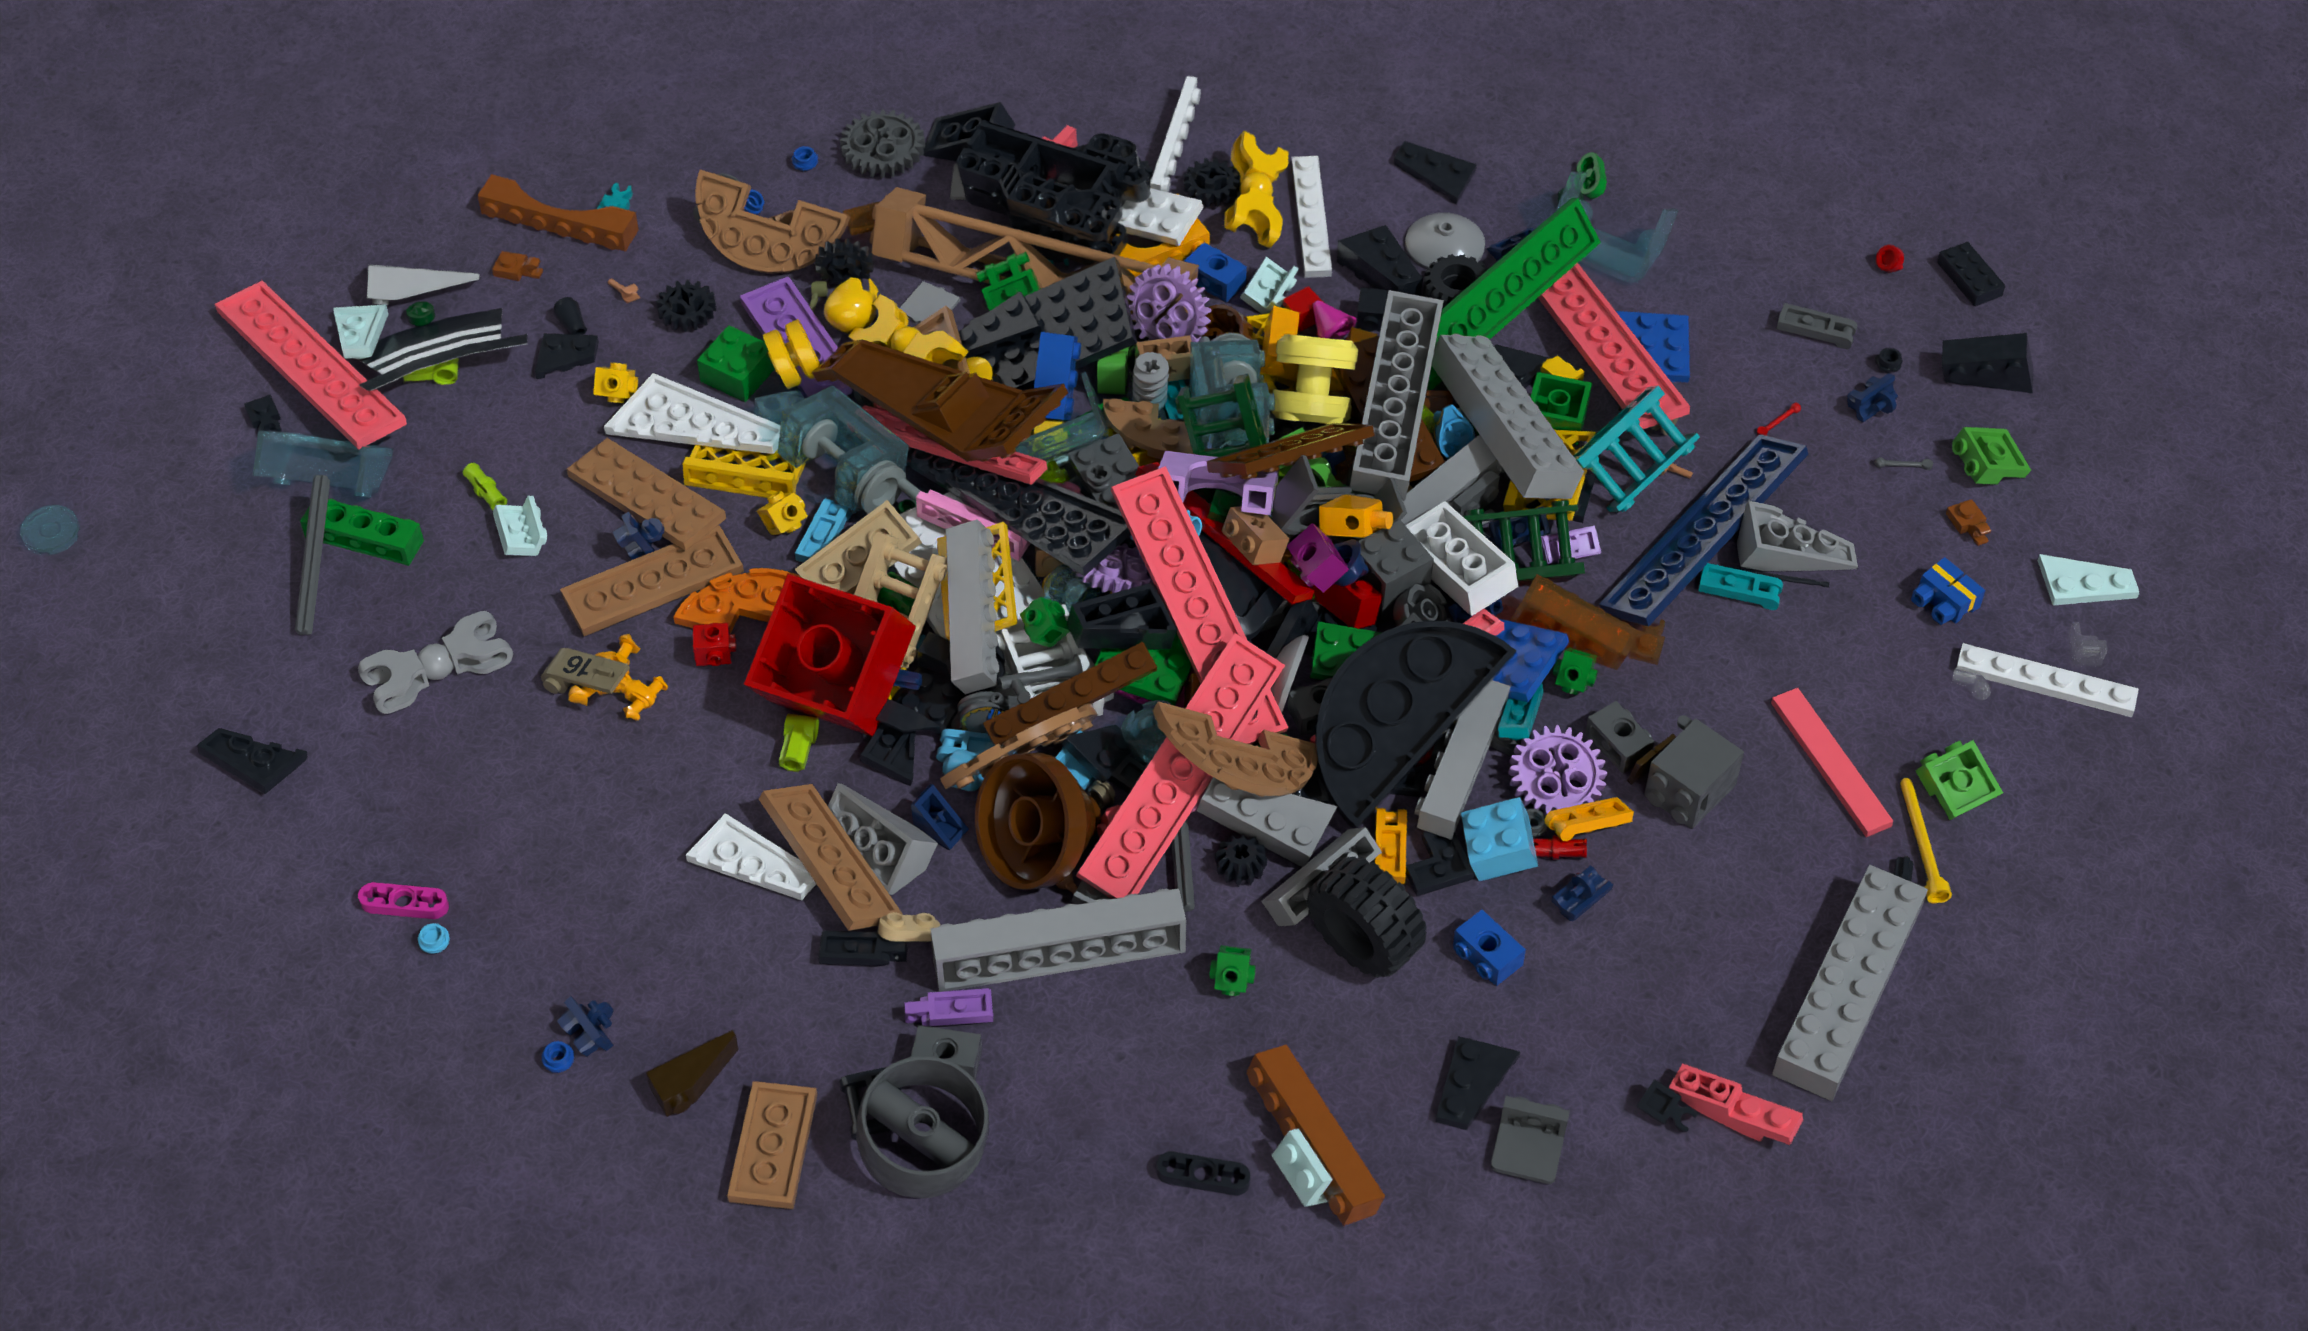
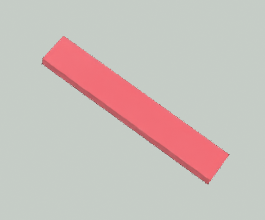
M1799 688L1772 697V706L1864 836L1868 837L1892 827L1893 819Z

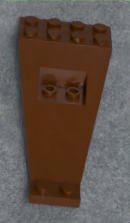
M863 339L843 343L812 372L817 382L840 380L967 462L975 460L984 462L993 457L1003 459L1015 453V448L1018 444L1031 436L1030 432L1036 426L1042 424L1046 420L1048 413L1061 405L1060 401L1068 394L1064 383L1022 391L979 377L977 372L969 374L967 371L963 372Z

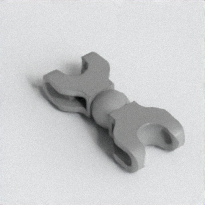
M480 611L460 619L455 625L454 630L449 635L442 637L444 645L428 644L420 651L418 656L414 649L407 652L383 650L363 659L359 663L358 673L361 679L368 685L384 683L376 688L373 700L376 708L381 713L388 714L410 706L417 698L418 693L430 686L428 679H444L451 673L453 668L457 675L466 671L488 674L509 664L513 657V651L510 645L501 638L486 641L495 635L497 625L491 613Z

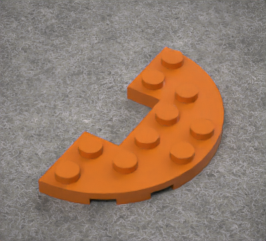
M768 568L749 569V573L733 576L731 572L710 580V585L698 593L696 591L692 592L684 600L673 616L674 623L693 628V625L728 623L731 634L739 615L769 622L787 574L800 576L788 571Z

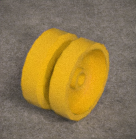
M799 319L785 324V332L789 340L787 343L777 329L763 334L770 360L788 390L801 384L802 378L797 368L798 366H801L804 374L809 379L815 378L812 372L820 366L816 353Z

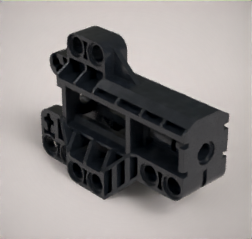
M986 120L982 121L980 124L981 129L975 131L967 143L968 148H964L957 158V167L968 203L1006 215L1011 228L1075 245H1085L1087 248L1118 256L1121 254L1128 242L1126 228L1118 223L1123 215L1122 207L1126 200L1136 203L1144 202L1151 195L1147 171L1146 173L1143 172L1139 165L1136 145L1133 142L1106 133H1099L1094 135L1087 144L1071 148L1029 135L1028 133L1010 129L1006 126ZM1030 244L1047 260L1056 263L1063 262L1066 258L1085 265L1097 262Z

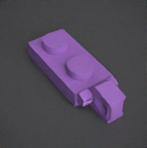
M991 989L929 992L928 996L920 998L918 1002L904 1003L905 1022H922V1026L993 1022Z

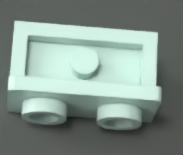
M1266 257L1239 298L1261 314L1269 313L1273 306L1280 307L1283 304V299L1286 298L1283 296V293H1288L1295 285L1297 279L1294 276L1298 268L1293 266L1287 272Z
M527 496L523 506L495 505L493 516L504 554L538 555L542 545L546 543L547 531L542 526L540 519L541 511L536 506L534 496Z
M1299 1129L1289 1130L1271 1156L1305 1207L1327 1202L1323 1192L1331 1183L1332 1178Z

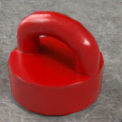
M1889 244L1879 249L1876 255V264L1881 270L1891 273L1903 269L1904 254L1899 247Z

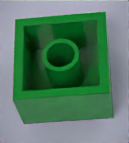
M730 325L697 359L700 382L745 403L775 370L768 355L765 341Z
M1537 372L1531 399L1539 407V410L1554 430L1582 431L1589 405L1592 383Z

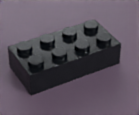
M1968 241L1940 251L1937 263L1974 307L2003 296L2006 285Z

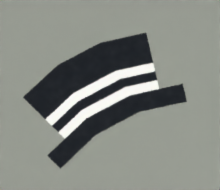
M503 308L452 316L424 326L400 331L378 340L372 357L357 359L382 374L359 384V386L367 391H372L425 367L472 353L527 344L528 334L501 338Z

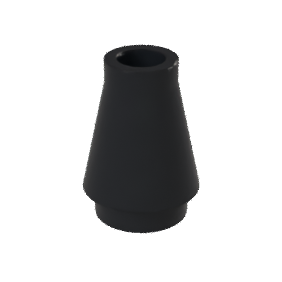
M564 297L554 304V316L571 334L584 335L587 332L579 303L576 300H573L571 297Z

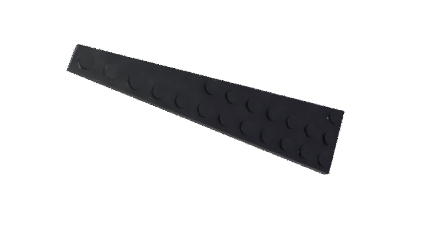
M862 432L864 439L998 523L1004 522L1009 530L1083 576H1086L1131 535L1120 510L1038 478L1030 485Z

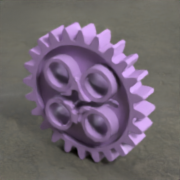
M1158 264L1153 268L1146 269L1135 278L1136 282L1130 285L1132 292L1127 295V298L1133 301L1129 304V309L1133 311L1131 315L1132 320L1137 322L1133 326L1134 330L1141 329L1142 331L1139 336L1140 339L1145 336L1149 338L1148 341L1191 336L1194 346L1202 338L1201 336L1208 331L1205 326L1211 320L1205 315L1210 313L1211 309L1204 307V304L1210 299L1201 296L1205 288L1197 289L1195 285L1198 279L1195 278L1190 281L1189 271L1180 274V266L1171 270L1170 264H1166L1162 268ZM1182 293L1183 297L1179 302L1173 305L1167 311V315L1162 317L1156 324L1154 322L1155 319Z
M1126 543L1113 550L1086 576L1076 573L1077 577H1083L1082 582H1091L1092 588L1100 587L1102 592L1109 590L1115 593L1153 582L1147 575V568L1138 548H1128Z
M1556 725L1553 733H1550L1547 726H1544L1541 735L1536 730H1533L1530 738H1522L1521 745H1516L1514 749L1516 755H1512L1509 761L1513 766H1510L1508 774L1515 776L1511 779L1510 786H1519L1514 796L1520 797L1524 795V806L1531 803L1534 805L1533 809L1543 810L1544 816L1553 810L1599 801L1602 795L1600 791H1603L1606 783L1602 780L1607 775V771L1600 770L1603 768L1605 760H1596L1600 749L1591 751L1590 746L1593 741L1588 740L1583 743L1581 741L1583 733L1580 732L1574 737L1570 727L1565 734L1561 733L1559 725ZM1549 749H1551V750L1553 751V753H1554V758H1553L1552 753L1549 751ZM1561 753L1570 754L1574 760L1565 759ZM1533 759H1541L1545 765L1539 766L1534 763ZM1570 780L1580 782L1582 787L1577 788L1573 786ZM1541 786L1550 787L1554 793H1546L1542 790ZM1561 788H1562L1563 793L1566 795V797H1564V796L1562 795V793H1561Z

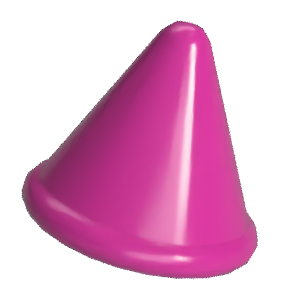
M1317 300L1313 303L1317 334L1320 338L1341 340L1357 323L1355 316H1350L1322 301Z

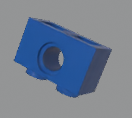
M1205 242L1184 260L1185 262L1199 265L1198 282L1196 285L1200 288L1204 287L1205 291L1226 303L1246 285L1247 266Z
M1480 910L1463 923L1454 933L1453 947L1457 955L1463 960L1467 959L1475 966L1477 973L1483 979H1489L1495 986L1499 985L1523 966L1526 949L1483 910ZM1487 948L1492 951H1484L1482 949Z

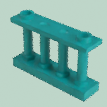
M1659 385L1647 387L1573 455L1582 469H1590L1615 499L1606 507L1610 512H1625L1635 503L1633 499L1680 455L1683 457L1695 448L1693 443L1700 438L1698 433H1690L1683 436L1660 408L1658 400L1665 393ZM1645 412L1647 414L1650 413L1675 443L1664 455L1639 425V418ZM1624 431H1630L1655 462L1644 473L1619 444L1620 439L1618 437ZM1605 449L1613 453L1635 480L1624 492L1598 462L1600 459L1598 455Z

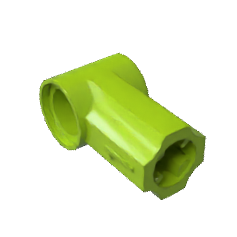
M458 358L416 370L403 376L404 382L434 380L441 385L453 384L457 381Z
M787 714L784 724V743L779 757L780 767L793 772L805 770L811 743L816 742L818 735V717Z

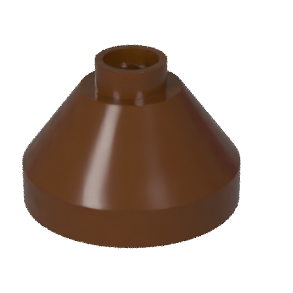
M1043 753L1013 754L999 760L983 779L975 807L976 835L985 862L1002 882L1017 889L1050 887L1063 881L1077 865L1091 837L1097 833V825L1101 823V812L1097 802L1088 796L1062 762Z

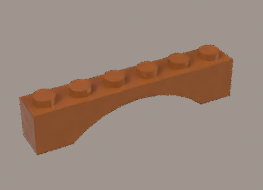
M491 174L477 195L481 213L488 217H497L514 224H523L537 230L550 231L562 237L568 236L580 239L585 243L599 244L612 250L617 249L626 252L639 231L636 212L614 206L584 211L554 208L530 197L520 188L515 180Z

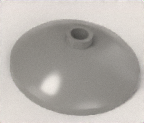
M1434 213L1418 219L1410 226L1405 238V247L1410 258L1422 268L1427 269L1433 261L1437 262L1438 258L1442 256L1447 258L1451 254H1454V256L1462 254L1467 258L1474 257L1476 262H1478L1484 253L1485 239L1480 228L1471 220L1453 213Z
M1306 635L1299 636L1291 641L1277 656V660L1283 663L1285 667L1272 685L1271 691L1281 713L1309 639Z

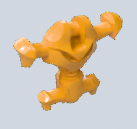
M624 634L619 637L620 648L617 653L608 651L599 652L595 655L629 665L630 660L627 658L630 653L637 654L641 648L632 640L630 634ZM628 670L613 693H620L621 691L625 699L632 702L630 706L623 708L626 718L638 721L640 719L639 713L643 709L651 707L655 703L656 695L661 689L666 691L668 685L664 682L662 676L653 677V682L646 686L639 679L633 680ZM575 685L571 687L568 698L572 703L588 706V697L595 692L599 695L608 693L584 686L579 688Z

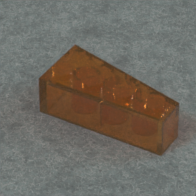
M1536 574L1509 620L1567 633L1569 643L1564 650L1570 647L1597 655V663L1618 670L1627 657L1640 632L1628 623L1620 621L1606 613L1603 609L1595 607L1581 599L1578 595L1561 588L1551 580Z

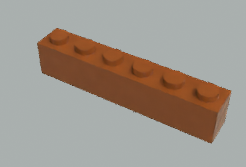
M1287 1044L1255 1054L1246 1072L1249 1082L1262 1097L1266 1109L1276 1119L1282 1134L1286 1136L1289 1130L1299 1129L1332 1178L1331 1183L1323 1192L1329 1202L1331 1211L1337 1215L1343 1226L1375 1215L1385 1198L1384 1193Z

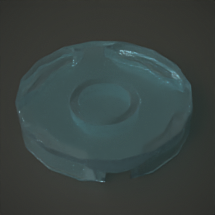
M43 506L25 517L20 526V535L25 546L30 551L36 554H41V552H48L49 555L57 554L68 549L76 542L80 524L74 512L65 506Z

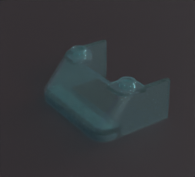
M1576 171L1570 173L1556 211L1571 198H1578L1587 175L1586 172ZM1579 199L1591 222L1593 217L1591 205ZM1675 208L1663 209L1656 229L1642 232L1636 245L1594 228L1601 243L1579 262L1629 283L1642 280L1664 249L1679 210Z
M1086 372L1081 373L1093 412L1030 436L1018 444L1015 448L1016 452L1045 460L1048 464L1068 456L1069 452L1107 438L1109 430L1100 402Z
M259 430L253 476L274 477L273 483L290 485L291 480L313 482L315 475H326L330 480V485L354 490L355 496L371 498V494L378 493L392 461L393 448L369 444L365 447L362 446L358 450L350 441L291 432Z

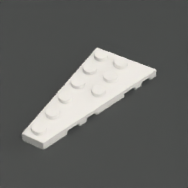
M654 373L604 426L605 433L608 435L774 454L789 437L788 428Z

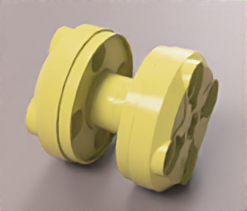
M1284 334L1277 341L1276 362L1299 364L1296 392L1273 390L1270 411L1275 418L1322 424L1346 423L1351 418V398L1329 395L1332 367L1355 370L1358 349L1353 341Z

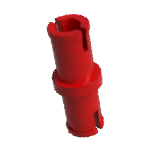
M1553 836V839L1533 838L1536 857H1552L1553 860H1559V857L1587 858V838L1571 839L1568 841H1563L1558 836Z

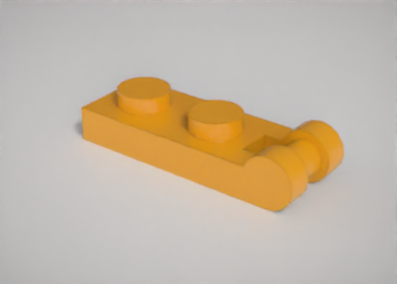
M1618 797L1550 811L1545 816L1544 823L1551 830H1556V834L1560 839L1568 841L1575 834L1589 833L1597 829L1617 827L1621 824L1632 822L1634 811Z
M1376 808L1375 842L1382 853L1375 858V864L1379 865L1383 871L1389 872L1396 882L1405 884L1407 810L1398 809L1397 812H1387L1386 808Z

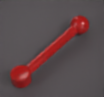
M1792 403L1789 410L1767 426L1758 427L1757 435L1767 436L1769 430L1788 416L1800 412L1801 405L1799 403Z

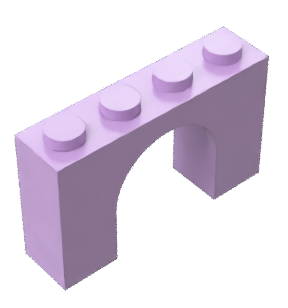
M1172 451L1164 452L1158 469L1166 466L1183 503L1189 491L1200 488H1217L1232 491L1242 496L1241 512L1271 514L1278 485L1279 470L1273 472L1259 471L1257 472V477L1250 479H1240V475L1222 478L1220 473H1208L1206 461L1218 457Z

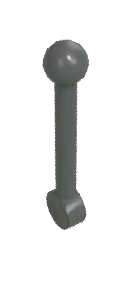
M1878 457L1874 462L1878 468H1883L1884 466L1922 467L1924 470H1930L1933 467V461L1930 459L1915 462L1885 460L1882 457Z

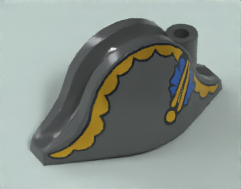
M980 691L972 693L961 699L958 703V712L951 721V727L956 730L987 733L983 727V722L1021 703L1016 696L1005 695L999 692Z

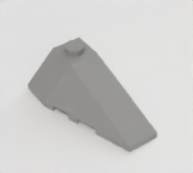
M368 264L367 298L372 299V304L389 305V300H398L479 280V273L436 271L421 268L410 269L398 266Z
M1753 501L1747 502L1736 543L1741 567L1761 571H1818L1858 568L1853 543L1824 529L1818 532L1806 526V521L1799 517L1793 520L1783 515V510L1776 506Z
M840 783L837 784L828 804L829 809L889 895H893L927 869L938 843L909 822Z

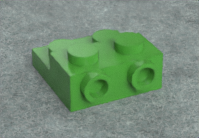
M1963 427L1952 442L1954 454L1959 455L1963 460L1965 473L1971 476L1976 484H1998L2003 477L2025 478L2031 471L2007 429Z
M1974 740L1964 745L1961 741H1958L1944 749L1946 754L1938 757L1937 753L1920 760L1922 766L1915 770L1929 796L1936 795L1949 820L2003 794Z

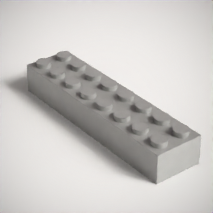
M1391 290L1388 292L1362 424L1373 425L1374 436L1363 439V444L1357 446L1350 487L1354 491L1376 495L1389 478H1393L1396 481L1402 500H1406L1444 300Z
M1459 334L1440 335L1434 349L1432 367L1523 498L1572 499L1583 476V469L1541 413L1539 407L1528 395L1526 389L1520 384L1515 374L1507 366L1502 356L1494 348L1491 341L1481 335L1476 337Z
M1869 865L1777 1057L1773 1076L1833 1101L1922 909L1928 891L1927 888Z
M1179 888L1172 890L1160 889L1154 893L1129 894L1122 898L1098 899L1091 903L1067 904L1060 908L1036 909L1029 913L1005 914L998 918L974 919L967 923L943 924L936 928H930L933 961L939 992L1186 952V917Z

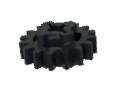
M1204 158V163L1201 164L1195 161L1194 168L1188 166L1187 173L1184 174V192H1188L1189 198H1196L1201 200V202H1205L1206 207H1209L1211 203H1215L1217 207H1220L1221 201L1228 204L1230 197L1236 198L1237 191H1240V174L1236 172L1234 166L1228 167V161L1226 160L1218 163V158H1215L1213 162H1209L1207 158Z
M836 238L835 244L827 241L825 242V248H818V254L815 255V271L820 273L821 280L828 278L829 285L835 282L840 285L851 277L860 279L861 284H863V278L870 279V273L873 272V254L868 253L867 246L860 248L859 241L852 244L849 238L845 242H841Z
M686 280L684 285L676 281V287L672 288L667 285V293H659L660 300L656 301L659 319H663L665 326L672 323L673 330L678 329L679 326L683 328L684 332L691 326L694 330H698L697 325L702 324L706 326V318L713 319V312L717 310L714 292H710L708 285L701 288L700 281H697L694 285L690 283V280Z

